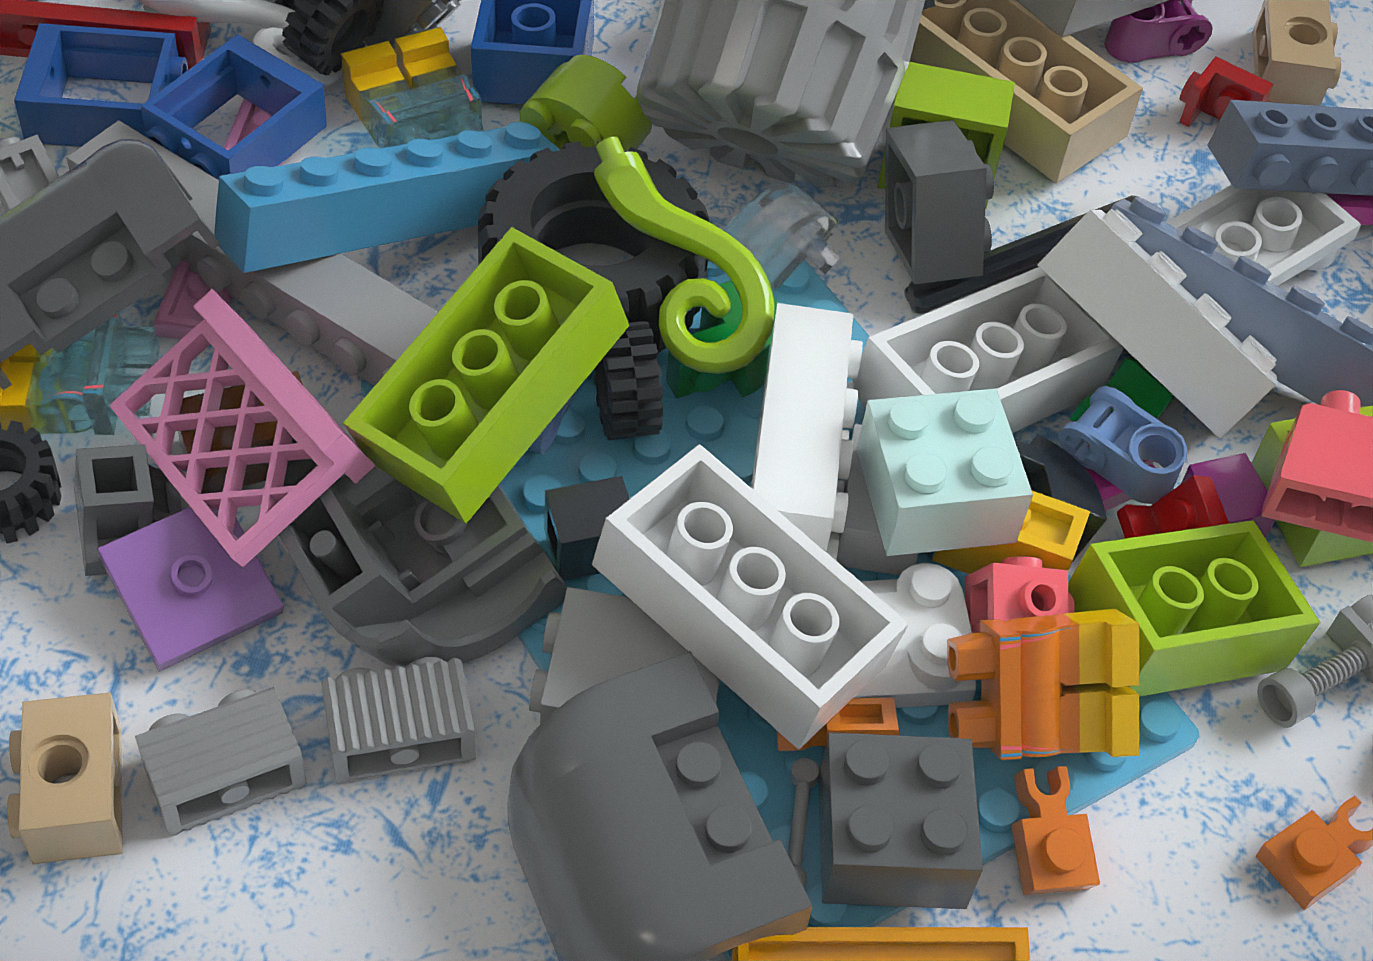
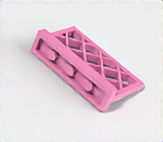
M211 289L193 306L204 319L109 406L140 445L145 444L148 455L230 557L244 567L344 473L357 484L376 465L250 326ZM211 344L214 347L209 372L189 374L191 362ZM245 385L241 408L219 410L224 387ZM205 389L200 412L180 414L184 392ZM166 393L160 417L140 419L136 415V412L155 394ZM260 401H261L265 406H259ZM278 421L273 446L250 448L255 423ZM237 425L232 450L210 452L215 427ZM196 429L191 454L170 456L175 432ZM292 438H294L297 441V443L291 444ZM312 459L318 465L296 486L283 487L288 461ZM269 463L265 487L262 489L242 490L246 466L249 464ZM228 466L223 492L201 494L206 468ZM261 505L258 521L237 539L233 534L238 507Z

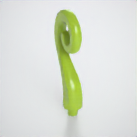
M609 137L602 140L596 145V150L602 163L594 170V176L613 209L635 229L695 253L714 263L731 279L741 301L742 318L736 331L727 339L719 342H702L694 338L687 330L685 325L687 312L693 307L700 306L706 308L714 317L723 318L729 314L732 301L727 291L716 281L700 278L688 279L679 283L667 294L660 307L659 329L665 346L683 365L698 372L721 374L733 372L747 366L760 354L771 335L774 324L775 305L773 292L761 264L745 246L730 234L714 224L666 201L653 184L640 155L632 151L624 152L618 137Z

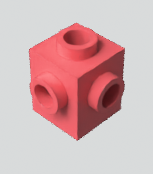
M1006 558L1002 560V563H991L965 577V603L972 633L980 632V620L1001 619L1002 621L1023 617L1074 613V600L1071 593L1068 592V570L1042 568V560L1039 558Z

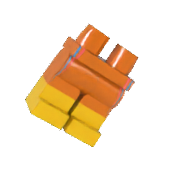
M1117 609L1023 617L1002 621L1001 619L980 620V632L953 637L947 640L949 675L955 681L981 680V701L950 703L948 708V734L950 738L972 739V747L989 748L1000 760L1022 759V756L1047 757L1060 753L1107 752L1112 757L1139 756V694L1128 687L1139 686V623Z

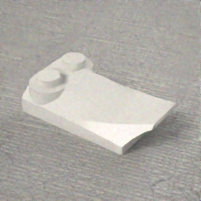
M1231 184L1166 222L1182 232L1185 231L1187 226H1191L1206 233L1219 243L1215 251L1235 262L1239 256H1244L1259 263L1272 273L1268 281L1277 286L1305 269L1321 270L1329 267L1335 261L1339 249L1355 239L1361 226L1356 219L1325 193L1234 189Z
M921 563L912 565L904 570L898 579L862 581L861 583L905 619L909 625L886 667L853 698H894L896 708L950 705L951 702L972 701L976 691V680L955 681L949 675L947 666V640L972 633L963 589L958 578L948 569L937 564Z

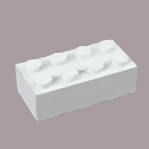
M1090 209L1037 265L1221 439L1276 386L1277 375L1272 369L1276 366L1275 362L1277 360L1251 335L1241 342L1225 326L1232 317L1208 294L1204 293L1198 300L1195 299L1180 284L1187 275L1167 255L1160 251L1151 257L1135 241L1143 233L1120 211L1110 209L1106 214L1102 210Z
M1038 267L868 337L861 355L858 378L852 379L851 382H854L853 389L858 390V399L865 407L868 400L997 388L1010 429L1014 433L1081 402L1093 394L1099 387H1103L1124 347L1050 276Z
M777 303L764 382L751 488L833 559L837 560L839 533L844 531L848 507V493H844V480H848L853 453V441L849 440V430H843L842 428H853L858 399V390L853 389L854 382L847 381V378H858L863 342L851 340L852 313Z
M700 444L605 519L592 565L685 649L691 651L695 658L798 750L886 667L909 625L905 619Z

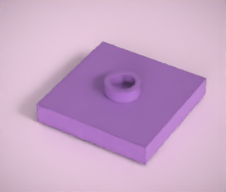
M191 507L98 548V556L159 672L283 613L284 605L257 555L244 567L239 565L230 557ZM236 518L233 534L239 539L244 534V531Z

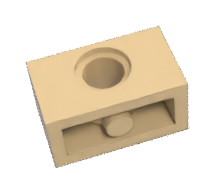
M1264 0L1253 28L1252 36L1255 75L1273 83L1267 102L1321 106L1327 89H1334L1341 73V58L1335 57L1334 54L1338 25L1331 22L1329 0Z
M111 692L22 701L21 730L11 731L9 736V754L12 771L14 774L20 773V793L9 794L7 801V817L11 837L13 839H23L32 864L123 854L122 728ZM77 773L74 778L67 782L52 783L61 775Z

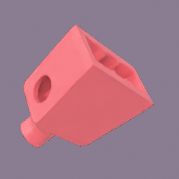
M1336 390L1325 394L1321 399V405L1308 403L1301 406L1283 444L1263 504L1262 517L1373 542V417L1360 414L1361 402L1358 396L1349 391Z

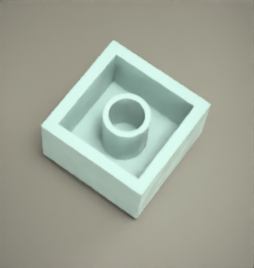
M997 388L868 400L856 450L886 556L1017 542L1033 493Z

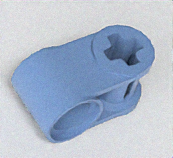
M1108 386L1099 387L1090 397V407L1078 421L1066 423L1058 433L1062 448L1082 466L1092 469L1125 492L1131 499L1140 503L1154 504L1172 491L1187 457V445L1184 438L1175 429L1163 424L1135 405L1121 391ZM1142 460H1152L1159 463L1163 468H1152Z

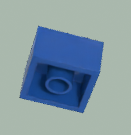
M481 0L471 44L473 89L479 97L476 99L474 96V101L496 102L499 104H525L563 62H568L576 55L592 56L594 44V0Z

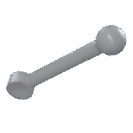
M808 758L796 760L793 763L790 774L791 781L796 786L788 856L803 887L807 883L806 872L801 866L810 788L817 784L819 777L817 763Z

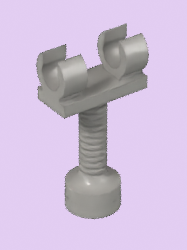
M1372 594L1361 598L1351 607L1347 606L1340 610L1326 632L1342 649V652L1302 674L1291 668H1283L1260 681L1257 689L1260 705L1275 724L1289 728L1306 719L1315 712L1317 706L1316 696L1361 671L1373 683Z

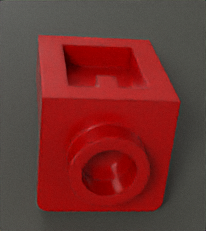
M1215 56L1202 74L1194 71L1185 83L1179 100L1186 104L1179 123L1190 127L1201 112L1221 120L1230 100L1267 102L1273 83Z
M1199 475L1191 476L1151 506L1126 504L1116 513L1124 539L1229 524L1212 478Z

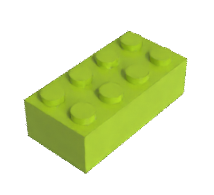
M511 227L343 422L344 426L359 448L377 468L467 524L630 326L613 282Z

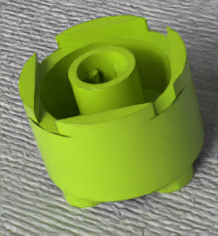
M576 55L568 62H563L520 110V122L529 123L537 127L541 134L560 150H562L564 143L581 142L582 147H596L597 141L601 142L609 137H618L624 151H628L630 147L638 149L652 129V122L642 113L637 95L633 98L621 85L627 77L613 65L589 55Z

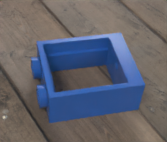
M39 23L14 98L23 138L26 139L38 135L42 144L81 147L118 120L145 135L141 103L62 98L68 77L152 83L149 100L188 71L186 58L178 57L175 33Z
M238 34L141 105L145 129L144 136L219 180V176L245 172L248 168L254 166H279L327 127L324 84ZM237 94L273 115L230 150H226L193 129Z

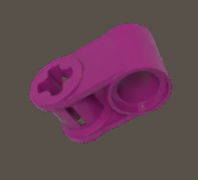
M1168 0L1113 19L1104 45L1111 56L1128 63H1138L1146 59L1174 55L1185 56L1194 53L1207 43L1212 35L1213 27L1207 17L1198 15L1192 6L1193 0Z

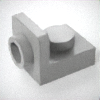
M38 135L24 140H20L18 137H9L0 141V201L5 211L8 212L59 178Z

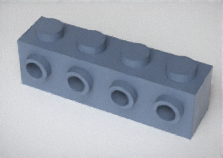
M1230 100L1207 145L1234 189L1373 196V109Z

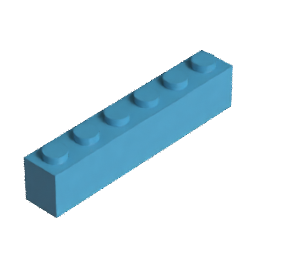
M513 122L503 128L480 132L466 130L456 136L439 139H414L407 144L380 149L371 147L361 148L355 153L327 158L308 157L298 163L275 167H250L245 172L219 176L214 236L220 243L219 247L243 273L478 226L480 208L485 204L486 194L499 178L503 179V174L520 160L526 164L529 163L530 156L533 153L549 147L552 152L559 151L560 149L543 136L537 127L529 123Z

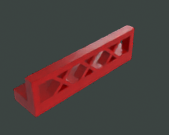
M0 0V55L28 58L39 23L175 33L178 57L186 58L189 70L203 60L211 33L210 22H197L196 17L175 16L144 11L28 0Z

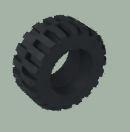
M581 142L564 143L562 150L552 152L548 147L533 153L530 156L529 163L526 164L520 160L503 174V179L499 178L492 185L485 196V204L480 208L478 217V265L511 227L555 251L567 246L585 243L603 244L623 250L634 258L613 265H580L613 282L628 323L648 322L649 329H652L654 335L653 344H656L658 353L666 349L667 347L662 340L659 329L660 307L667 294L679 283L688 279H706L708 260L635 229L613 209L594 176V170L602 163L596 147H582ZM630 147L628 151H624L637 152L640 155L653 184L666 201L709 222L705 205L700 199H697L698 193L684 177L676 179L677 172L672 166L661 159L657 162L648 160L646 152ZM700 306L693 307L687 312L685 316L687 330L693 324L694 315L700 312Z

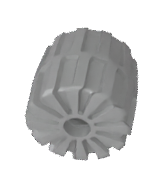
M662 0L637 86V99L642 108V113L653 125L663 127L669 137L691 150L711 147L710 155L717 162L744 169L749 159L759 161L768 177L794 184L795 173L816 187H837L836 178L846 183H854L863 176L907 70L925 0Z

